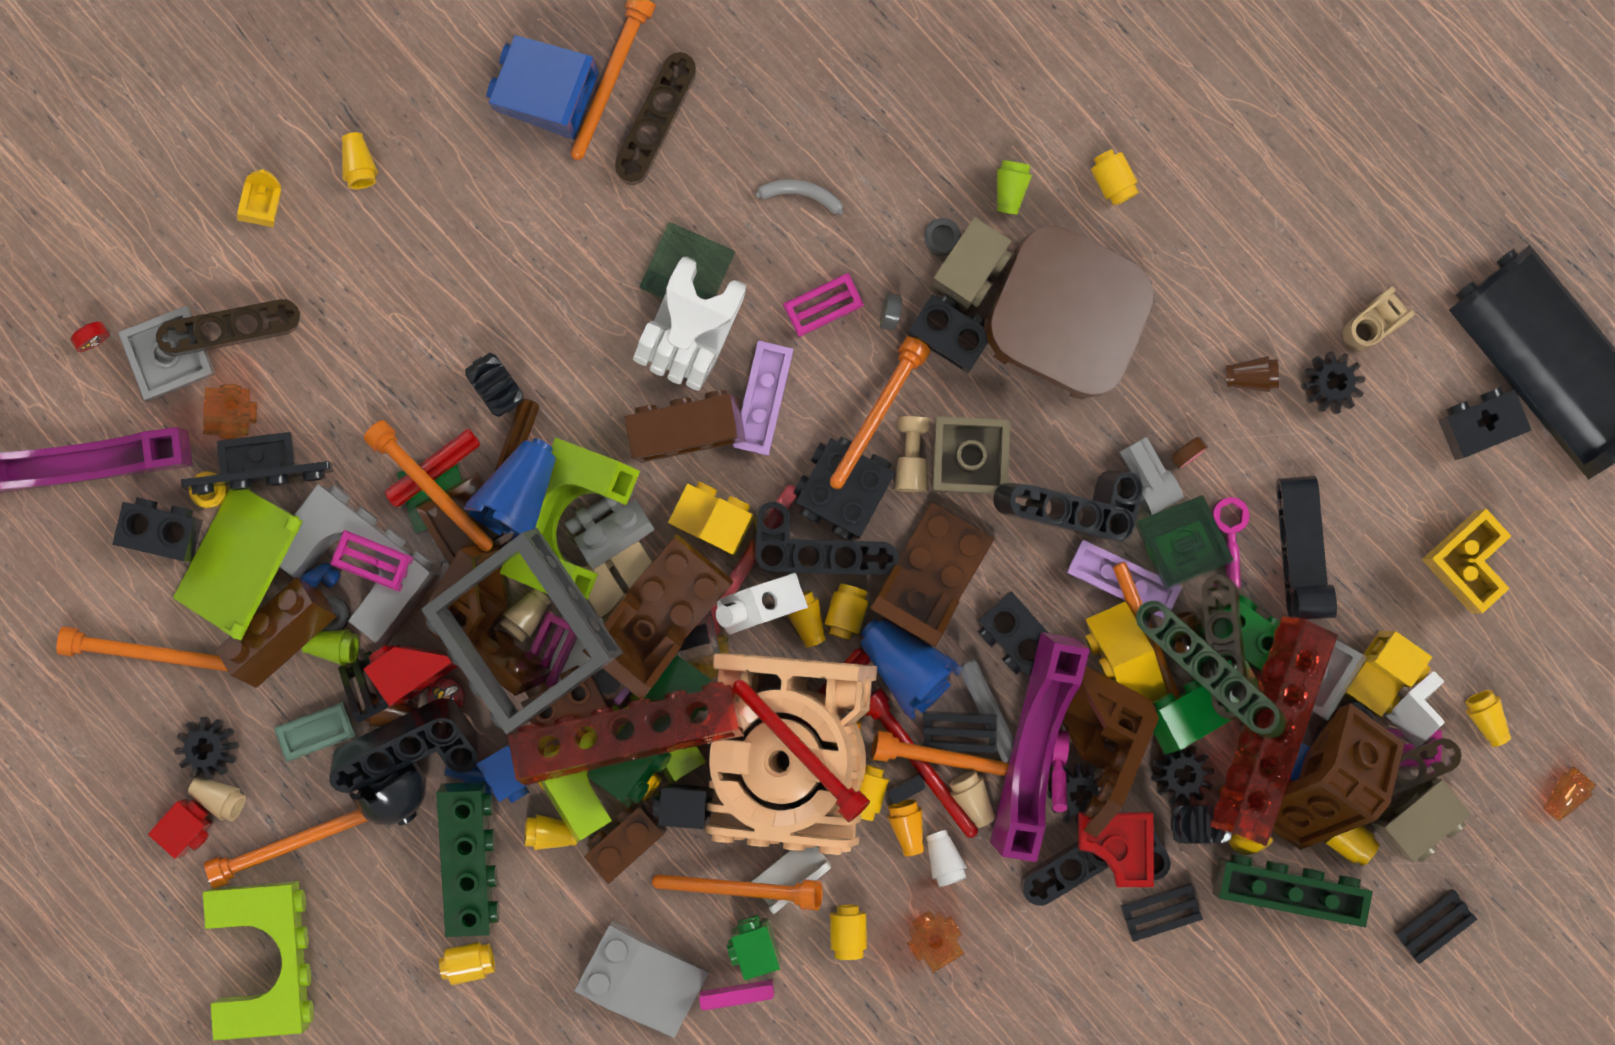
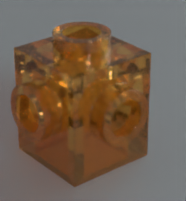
M224 384L219 388L205 387L203 398V434L219 435L220 438L227 440L248 436L249 424H256L257 402H250V389H242L241 386L236 384Z
M927 911L912 921L914 927L908 930L912 940L908 941L907 945L918 962L925 959L933 973L965 954L956 939L962 933L951 916L944 919L940 911L934 915L931 911ZM932 935L940 936L939 941L936 943L928 941Z

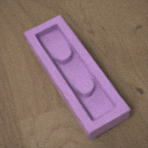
M758 341L741 411L746 442L733 444V448L769 456L794 352L793 348Z
M1081 540L1066 571L1067 574L1126 601L1113 571V565L1124 561L1129 568L1142 603L1159 601L1172 610L1182 586L1175 583L1167 584L1163 577L1085 540ZM1159 611L1153 614L1164 619L1163 612Z

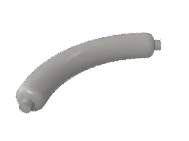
M778 180L760 186L758 192L755 193L757 199L761 197L764 200L781 194L803 195L820 202L833 214L838 213L842 215L844 213L842 210L843 204L836 196L821 186L807 181Z

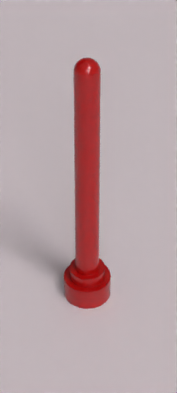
M744 680L734 682L733 691L837 799L835 804L839 807L838 812L850 823L858 817L870 804V800L860 790L856 792L852 787L848 789Z
M879 688L870 694V707L865 715L867 717L871 716L873 720L878 719L887 732L892 733L893 737L899 738V742L914 744L890 712L892 708L888 703L890 698L884 690ZM908 759L965 836L968 838L976 837L978 828L950 795L951 791L929 762Z

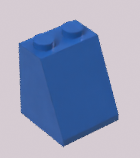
M514 35L512 43H506L502 50L499 63L503 66L499 77H493L488 86L486 97L490 98L489 104L491 108L499 113L574 140L600 74L594 57Z

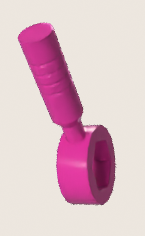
M1229 497L1221 499L1215 504L1212 509L1211 519L1217 530L1227 534V544L1225 545L1226 577L1231 579L1237 588H1241L1239 546L1236 543V533L1246 527L1250 514L1248 507L1243 501L1238 498ZM1228 504H1232L1240 510V523L1232 527H1228L1220 521L1221 508Z
M1062 730L1058 732L1050 765L1054 766V771L1052 772V804L1055 812L1067 810V778L1063 767H1065L1068 758L1070 738L1068 731Z

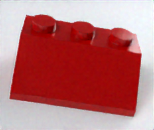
M398 644L397 646L391 645L389 647L385 645L370 655L368 658L371 664L366 666L364 671L387 704L393 706L408 703L428 689L433 683L442 679L459 666L451 661L448 653L445 651L416 646H400Z

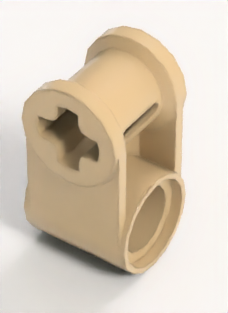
M1393 285L1367 305V308L1345 325L1342 333L1343 340L1350 349L1363 351L1375 345L1416 314L1413 310H1407L1394 294L1396 289ZM1357 324H1363L1369 329L1370 338L1368 341L1361 340L1356 333Z

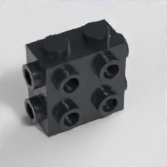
M840 436L838 442L830 438L827 445L820 442L810 461L816 464L810 477L802 475L793 494L798 496L796 505L802 507L799 512L800 515L817 524L821 518L834 525L831 530L832 532L851 541L853 535L859 539L861 538L895 472L889 470L892 463L882 457L872 454L869 459L861 455L843 487L834 489L830 485V478L852 441Z

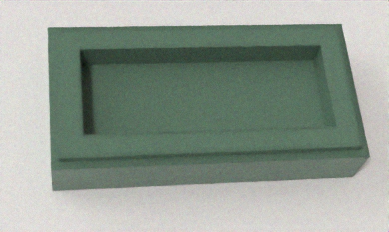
M345 702L274 728L286 762L357 736Z

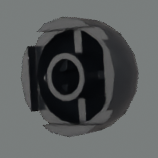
M414 762L358 789L357 794L350 792L349 796L359 812L370 822L380 825L397 823L399 826H402L417 816L416 810L422 805L426 794V781L417 763Z

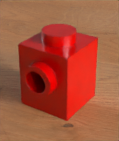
M187 799L177 801L147 835L169 855L177 859L184 856L190 849L196 851L205 843L210 836L206 831L213 822L206 817L209 812L200 803L193 799L190 802Z

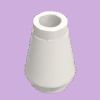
M947 830L926 836L932 880L936 879L938 886L943 887L966 879L964 870L967 869V866L949 837Z

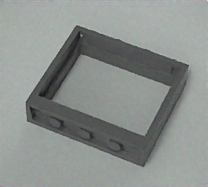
M538 528L522 532L421 609L427 617L426 622L430 630L440 636L448 648L449 658L455 665L461 667L469 679L468 683L471 690L476 696L482 698L490 710L492 721L497 727L503 729L506 735L523 727L623 654ZM518 553L521 554L591 656L589 661L519 712L447 608Z

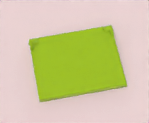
M249 489L229 490L173 599L208 620L233 639L242 640L303 520Z

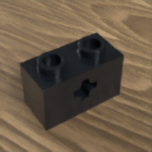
M1501 387L1480 395L1482 402L1469 407L1468 402L1465 401L1446 409L1449 416L1438 421L1454 460L1468 457L1532 431L1515 390L1503 393ZM1487 416L1490 423L1479 427L1477 421Z

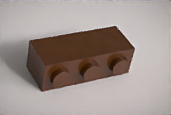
M726 390L706 393L705 399L693 402L691 398L675 399L670 401L669 407L657 409L656 405L635 408V414L624 416L631 459L640 463L746 442L739 399L731 394H727Z
M296 577L253 616L242 640L233 639L230 636L215 650L232 677L257 688L332 622L337 615L320 590Z

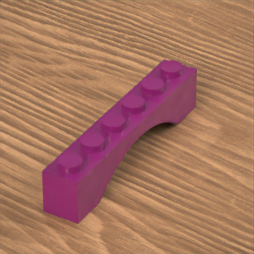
M174 427L139 432L90 443L0 452V493L191 467L193 462L189 432L186 429Z
M1041 632L990 839V843L1002 857L1037 862L1046 827V794L1053 750L1066 710L1081 686L1090 651L1088 647L1073 637Z

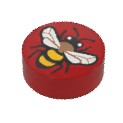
M96 321L78 329L73 333L70 340L77 352H85L103 343L110 336V333L103 322Z
M438 680L429 688L427 702L430 703L436 699L448 698L453 700L461 709L465 702V691L455 680Z

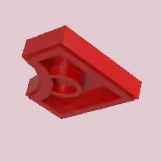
M1078 812V850L1094 853L1105 860L1113 873L1116 887H1154L1153 812H1118L1097 838L1084 831L1089 817L1085 816L1084 812Z

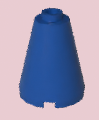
M534 438L532 442L524 440L467 501L464 510H470L468 514L473 519L499 535L502 532L507 534L513 533L511 541L522 532L535 529L556 461V457L551 453L553 448L537 438Z
M874 619L861 632V636L864 638L861 642L862 648L873 665L877 666L878 673L903 712L910 719L916 718V709L921 713L925 712L947 691L951 684L946 679L952 672L957 677L961 672L962 667L957 661L887 619H883L880 622Z

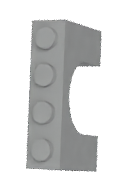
M317 484L294 515L303 520V523L279 567L292 577L301 578L303 574L309 572L327 548L341 538L344 530L414 557L412 564H409L407 571H409L407 577L403 578L401 583L403 585L401 592L375 582L370 593L348 620L375 643L387 645L440 575L431 569L435 563L418 550L414 554L403 547L406 540L395 531L388 528L384 532L375 525L379 519L367 509L361 506L356 510L347 503L351 497L335 485L327 488ZM374 550L377 559L397 567L399 566L401 560ZM378 567L379 576L393 581L394 573Z

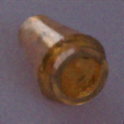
M1572 766L1567 773L1563 771L1543 809L1561 822L1564 817H1567L1594 795L1591 791L1597 785Z

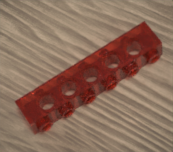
M1282 616L1280 624L1274 633V641L1268 659L1263 665L1258 689L1283 711L1286 717V727L1279 736L1269 739L1263 738L1248 726H1244L1238 739V747L1232 765L1226 774V782L1220 800L1215 806L1214 817L1210 827L1241 840L1267 846L1338 634L1305 619ZM1272 710L1263 711L1259 715L1257 721L1259 728H1269L1273 724L1275 715Z
M713 682L703 685L700 692L687 694L685 690L667 693L665 700L652 703L650 699H639L629 702L628 708L614 711L612 707L600 708L592 711L591 717L577 719V716H565L554 720L555 725L543 728L539 724L522 726L518 728V733L508 735L515 779L525 786L744 736L735 691L731 685L724 686L723 682ZM695 708H708V716L703 722H691L690 716ZM659 716H671V724L667 730L663 732L654 731V722ZM624 724H633L634 732L632 736L627 740H618V729ZM588 732H596V743L591 748L582 749L580 742L583 735ZM552 740H559L560 749L558 753L553 757H545L544 748L546 744Z

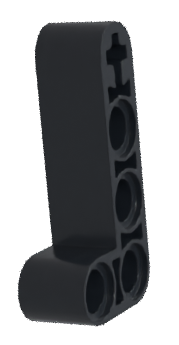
M1108 470L1098 477L1093 500L1029 484L1003 483L996 489L993 503L997 511L1006 516L1096 538L1123 541L1128 539L1134 531L1143 492V484L1139 476L1133 472ZM1119 481H1120V482H1121V491H1120V493L1118 494L1117 485H1118V483H1119ZM1016 497L1027 499L1026 504L1020 505L1016 503ZM1050 500V503H1051V511H1050V513L1047 515L1046 505H1047L1048 501ZM1082 509V519L1079 522L1078 513L1079 510ZM1111 517H1113V527L1110 530L1109 522Z
M1315 475L1278 478L1276 494L1288 617L1291 621L1335 618L1337 615V598L1334 586L1332 584L1328 585L1318 480Z
M768 502L761 505L754 515L753 561L762 571L886 575L891 573L895 564L898 565L899 556L897 550L890 543L790 539L789 511L779 502ZM768 508L777 510L781 515V523L775 529H769L763 523L762 516ZM767 545L775 546L780 552V559L774 566H768L762 560L761 553ZM804 546H809L816 552V561L810 567L803 566L798 560V553ZM841 547L849 549L852 553V563L847 568H841L835 562V553ZM879 548L882 555L888 556V563H882L881 569H879L877 562H862V555H876L879 553ZM861 562L864 568L863 570L860 569Z
M448 698L436 699L337 748L332 754L329 782L336 791L342 793L354 792L434 752L439 754L446 766L452 771L465 773L475 768L478 763L479 736L460 707L453 700Z
M1154 832V852L1158 853L1161 858L1159 867L1154 870V880H1159L1168 874L1171 868V860ZM1077 841L1024 874L1020 888L1022 894L1030 903L1043 906L1107 869L1109 866L1105 860L1095 858L1091 852L1078 850ZM1067 859H1075L1079 863L1078 873L1070 878L1062 876L1060 872L1062 863ZM1051 868L1054 876L1062 883L1056 887L1053 881L1048 882L1043 886L1045 893L1040 896L1036 892H1029L1034 888L1032 884L1034 879H1038L1043 883L1051 878L1047 873Z

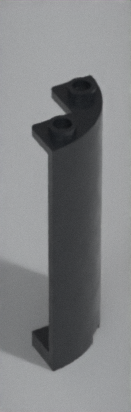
M1530 245L1519 253L1513 248L1496 261L1499 268L1481 283L1476 285L1472 281L1456 294L1459 301L1449 311L1589 480L1615 464V347Z

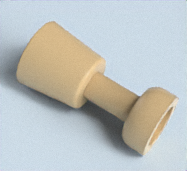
M917 416L898 417V430L906 433L905 457H899L897 460L893 490L900 492H929L927 460L920 458L919 455L920 434L928 432L930 418Z

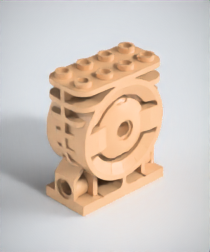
M714 654L713 669H719L716 698L728 713L717 727L710 749L709 765L712 780H709V788L713 789L712 802H707L706 810L711 811V824L705 825V833L712 834L711 841L733 843L734 840H745L747 838V845L769 847V844H780V842H783V849L804 851L805 848L819 846V853L841 855L842 852H851V847L859 845V836H856V824L861 822V814L848 823L838 812L839 807L835 804L837 799L829 791L818 790L808 802L790 810L771 809L759 804L751 797L743 780L757 797L776 804L792 803L805 798L817 787L820 781L764 723L755 727L744 741L741 740L745 730L759 717L733 691V684L737 680H744L775 713L781 712L796 715L807 721L817 731L822 741L837 743L838 750L824 749L816 734L809 727L796 720L782 719L848 789L852 787L857 792L861 787L865 774L866 753L863 737L856 722L869 711L871 682L876 681L877 666L747 654ZM764 673L777 674L782 680L781 690L762 692ZM810 677L827 679L826 695L813 690H807V680ZM781 751H784L789 757L790 763L786 771L781 770L777 765V755Z

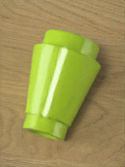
M1002 160L1001 169L997 168V212L1018 215L1019 208L1032 178V174H1029L1031 165Z
M349 629L320 631L302 647V652L344 666L347 662L354 663L356 661L360 646L359 636L352 634Z

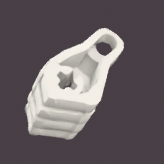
M686 256L682 257L668 282L666 294L654 321L647 323L633 360L644 366H647L649 361L652 362L650 371L660 376H663L667 370H670L667 377L670 381L681 384L684 378H687L686 385L691 389L699 391L712 372L746 293V284L733 280L728 284L723 294L707 300L701 299L697 296L693 286V280L697 273L696 262L694 259Z

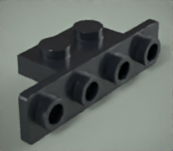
M291 432L217 441L220 475L181 479V486L186 490H192V495H206L215 493L214 487L229 485L230 491L252 488L251 482L266 481V486H278L288 484V478L303 476V481H318L326 479L325 473L333 472V464L330 461L296 465Z

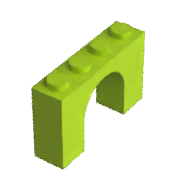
M555 437L551 446L553 448L551 453L556 457V461L536 528H538L588 601L598 574L573 564L563 557L558 548L556 538L559 519L565 508L574 499L584 494H598L627 505L640 471ZM520 553L503 564L500 574L547 594Z
M635 694L629 696L632 704L624 709L619 710L617 705L611 707L597 716L601 723L588 730L584 724L566 735L569 740L567 744L556 749L554 744H551L534 755L537 762L530 767L576 842L581 841L612 821L593 791L587 777V764L591 751L602 739L619 733L645 696L640 699ZM690 735L683 742L678 741L669 752L672 754V757L662 772L668 782L673 783L706 762Z
M299 881L219 887L203 891L205 929L236 926L256 927L273 938L282 958L280 976L270 991L259 995L218 998L210 1003L213 1041L302 1034L309 1028V1023H312L314 1020V1007L312 1000L307 1001L306 986L311 984V968L309 963L305 964L304 949L308 948L309 936L307 927H302L301 912H305L306 896L304 890H299Z

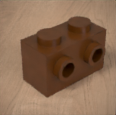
M579 665L559 674L560 679L563 680L578 669ZM593 675L532 719L530 723L542 743L610 706ZM546 682L526 691L529 699L521 702L523 708L550 689Z
M643 804L636 810L631 806L627 807L614 819L618 824L616 828L608 835L601 830L586 844L590 851L584 858L608 884L666 832L662 826H658V821Z

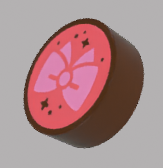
M1196 437L1177 450L1171 459L1178 469H1181L1205 452L1208 446L1201 437Z

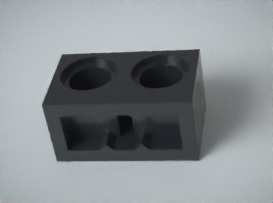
M932 294L909 329L907 336L921 340L931 351L969 374L988 344L986 330H983L985 320L975 314H972L969 318L957 310L960 305L943 294L937 298ZM937 312L945 316L947 326L943 330L935 331L928 326L927 317L931 313ZM963 332L974 334L978 341L977 347L973 350L962 349L958 344V336Z
M136 497L135 504L122 502L112 545L180 561L192 562L203 522L202 519L192 517L194 510L172 505L170 512L157 509L158 502ZM143 514L148 520V528L144 533L138 534L134 528V522L138 516ZM180 523L184 529V535L179 542L174 543L170 538L169 532L174 524Z
M1011 591L977 620L981 626L977 632L991 648L997 644L1006 655L1001 659L1015 675L1021 671L1024 675L1029 676L1032 672L1035 657L1028 661L1022 659L1018 653V646L1023 640L1031 639L1038 647L1041 632H1048ZM1002 611L1009 613L1013 619V626L1006 633L998 632L993 624L994 617Z
M668 784L662 787L659 794H655L653 803V816L659 817L658 826L704 829L706 824L711 823V811H707L706 808L707 802H712L713 789L705 786Z

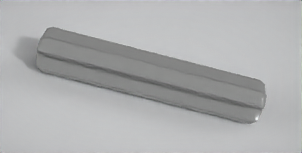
M968 661L961 665L960 673L979 713L998 715L997 751L1002 761L1009 763L1015 740L977 661ZM985 723L987 730H989V724Z

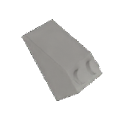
M612 920L574 991L608 1010L675 1038L709 971Z

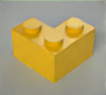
M700 481L697 482L695 487L687 483L668 523L735 556L754 519L753 514L748 512L750 509L749 504L733 496H729L727 501L721 498L718 499L715 497L718 490Z
M1487 509L1476 510L1431 550L1422 561L1471 614H1483L1510 589L1485 560L1502 546L1511 535Z
M1126 601L1085 619L1090 634L1085 636V640L1093 656L1100 654L1102 659L1098 660L1105 676L1151 699L1152 704L1157 699L1167 695L1154 649L1144 632L1137 625L1136 618Z
M1379 631L1363 653L1366 660L1344 695L1352 701L1361 702L1365 708L1368 707L1374 716L1382 717L1384 713L1390 714L1401 699L1398 693L1402 687L1412 688L1414 683L1418 685L1427 677L1431 669L1428 663L1433 657L1397 631Z

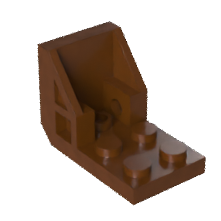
M931 502L902 551L898 565L895 564L869 609L929 645L936 647L959 604V599L995 539Z
M676 534L601 621L623 652V654L603 669L638 698L642 699L677 654L685 638L732 586L733 580ZM584 648L582 652L585 653L589 658H591V656Z
M493 544L492 548L488 551H482L477 545L460 549L427 604L499 551L500 548ZM501 566L447 608L498 683L517 696L544 683L551 671L542 665L543 661L531 652H524L514 645V640L508 634L500 630H494L508 607L505 577L500 574ZM424 614L427 631H428L429 633H431L432 635H434L436 638H438L440 641H442V639L440 638V636L434 634V633L430 630V628L428 627L427 622H426V618H427V617H426L425 614Z
M1086 666L1081 686L1073 696L1062 724L1066 731H1068L1081 758L1103 769L1096 784L1101 787L1098 796L1093 795L1084 812V815L1089 817L1084 831L1097 838L1123 807L1159 717L1151 699ZM1103 742L1114 747L1115 751H1108L1104 747Z
M1349 703L1339 708L1305 754L1299 779L1250 799L1246 812L1299 850L1376 821L1391 803L1405 743Z

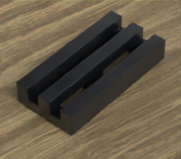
M371 651L364 654L365 660L361 662L356 658V661L352 663V667L348 669L345 665L338 667L352 716L358 723L390 707L375 685L374 688L379 702L373 703L364 674V668L371 664L368 658L372 655ZM355 676L366 708L363 711L353 681Z
M925 711L923 712L924 741L922 746L947 751L995 753L997 751L998 715ZM933 721L988 723L989 730L933 727ZM933 735L989 738V743L933 740Z
M1191 883L1120 905L1133 942L1203 920ZM1186 894V901L1132 918V911ZM1189 908L1191 909L1192 913L1138 931L1136 930V925Z
M1451 889L1394 934L1415 962L1421 964L1478 919L1469 911L1468 906L1459 898L1458 893ZM1451 902L1454 903L1455 907L1409 941L1407 938L1409 934ZM1460 914L1463 915V917L1460 920H1458L1456 923L1450 926L1447 930H1445L1443 933L1437 936L1434 940H1432L1430 943L1424 946L1421 950H1416L1418 946H1420L1423 942H1425L1427 939L1433 936L1436 932H1438L1440 929L1446 926L1457 916H1459Z

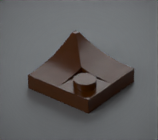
M478 472L445 490L450 498L492 539L493 544L499 547L512 539L513 533L507 534L502 532L499 535L473 519L468 514L470 510H464L467 501L485 483ZM431 498L416 505L420 517L450 565L460 549L476 545Z

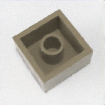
M974 217L934 276L930 288L940 295L943 294L957 302L964 311H967L971 304L978 308L992 286L987 280L991 274L998 277L1010 260L1012 253L1008 251V248L1012 241L977 217Z
M936 416L934 420L931 492L994 495L996 489L1001 484L1008 483L1011 420Z
M1434 778L1403 792L1390 803L1376 821L1370 824L1396 856L1411 862H1415L1417 859L1419 862H1422L1435 853L1437 850L1435 844L1445 836L1451 838L1462 831L1466 826L1464 821L1471 814L1442 779Z

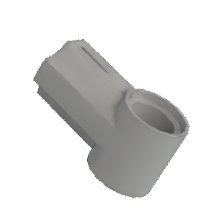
M1147 437L1119 452L1128 471L1137 474L1143 484L1141 503L1151 516L1184 498L1175 477L1169 470H1165Z

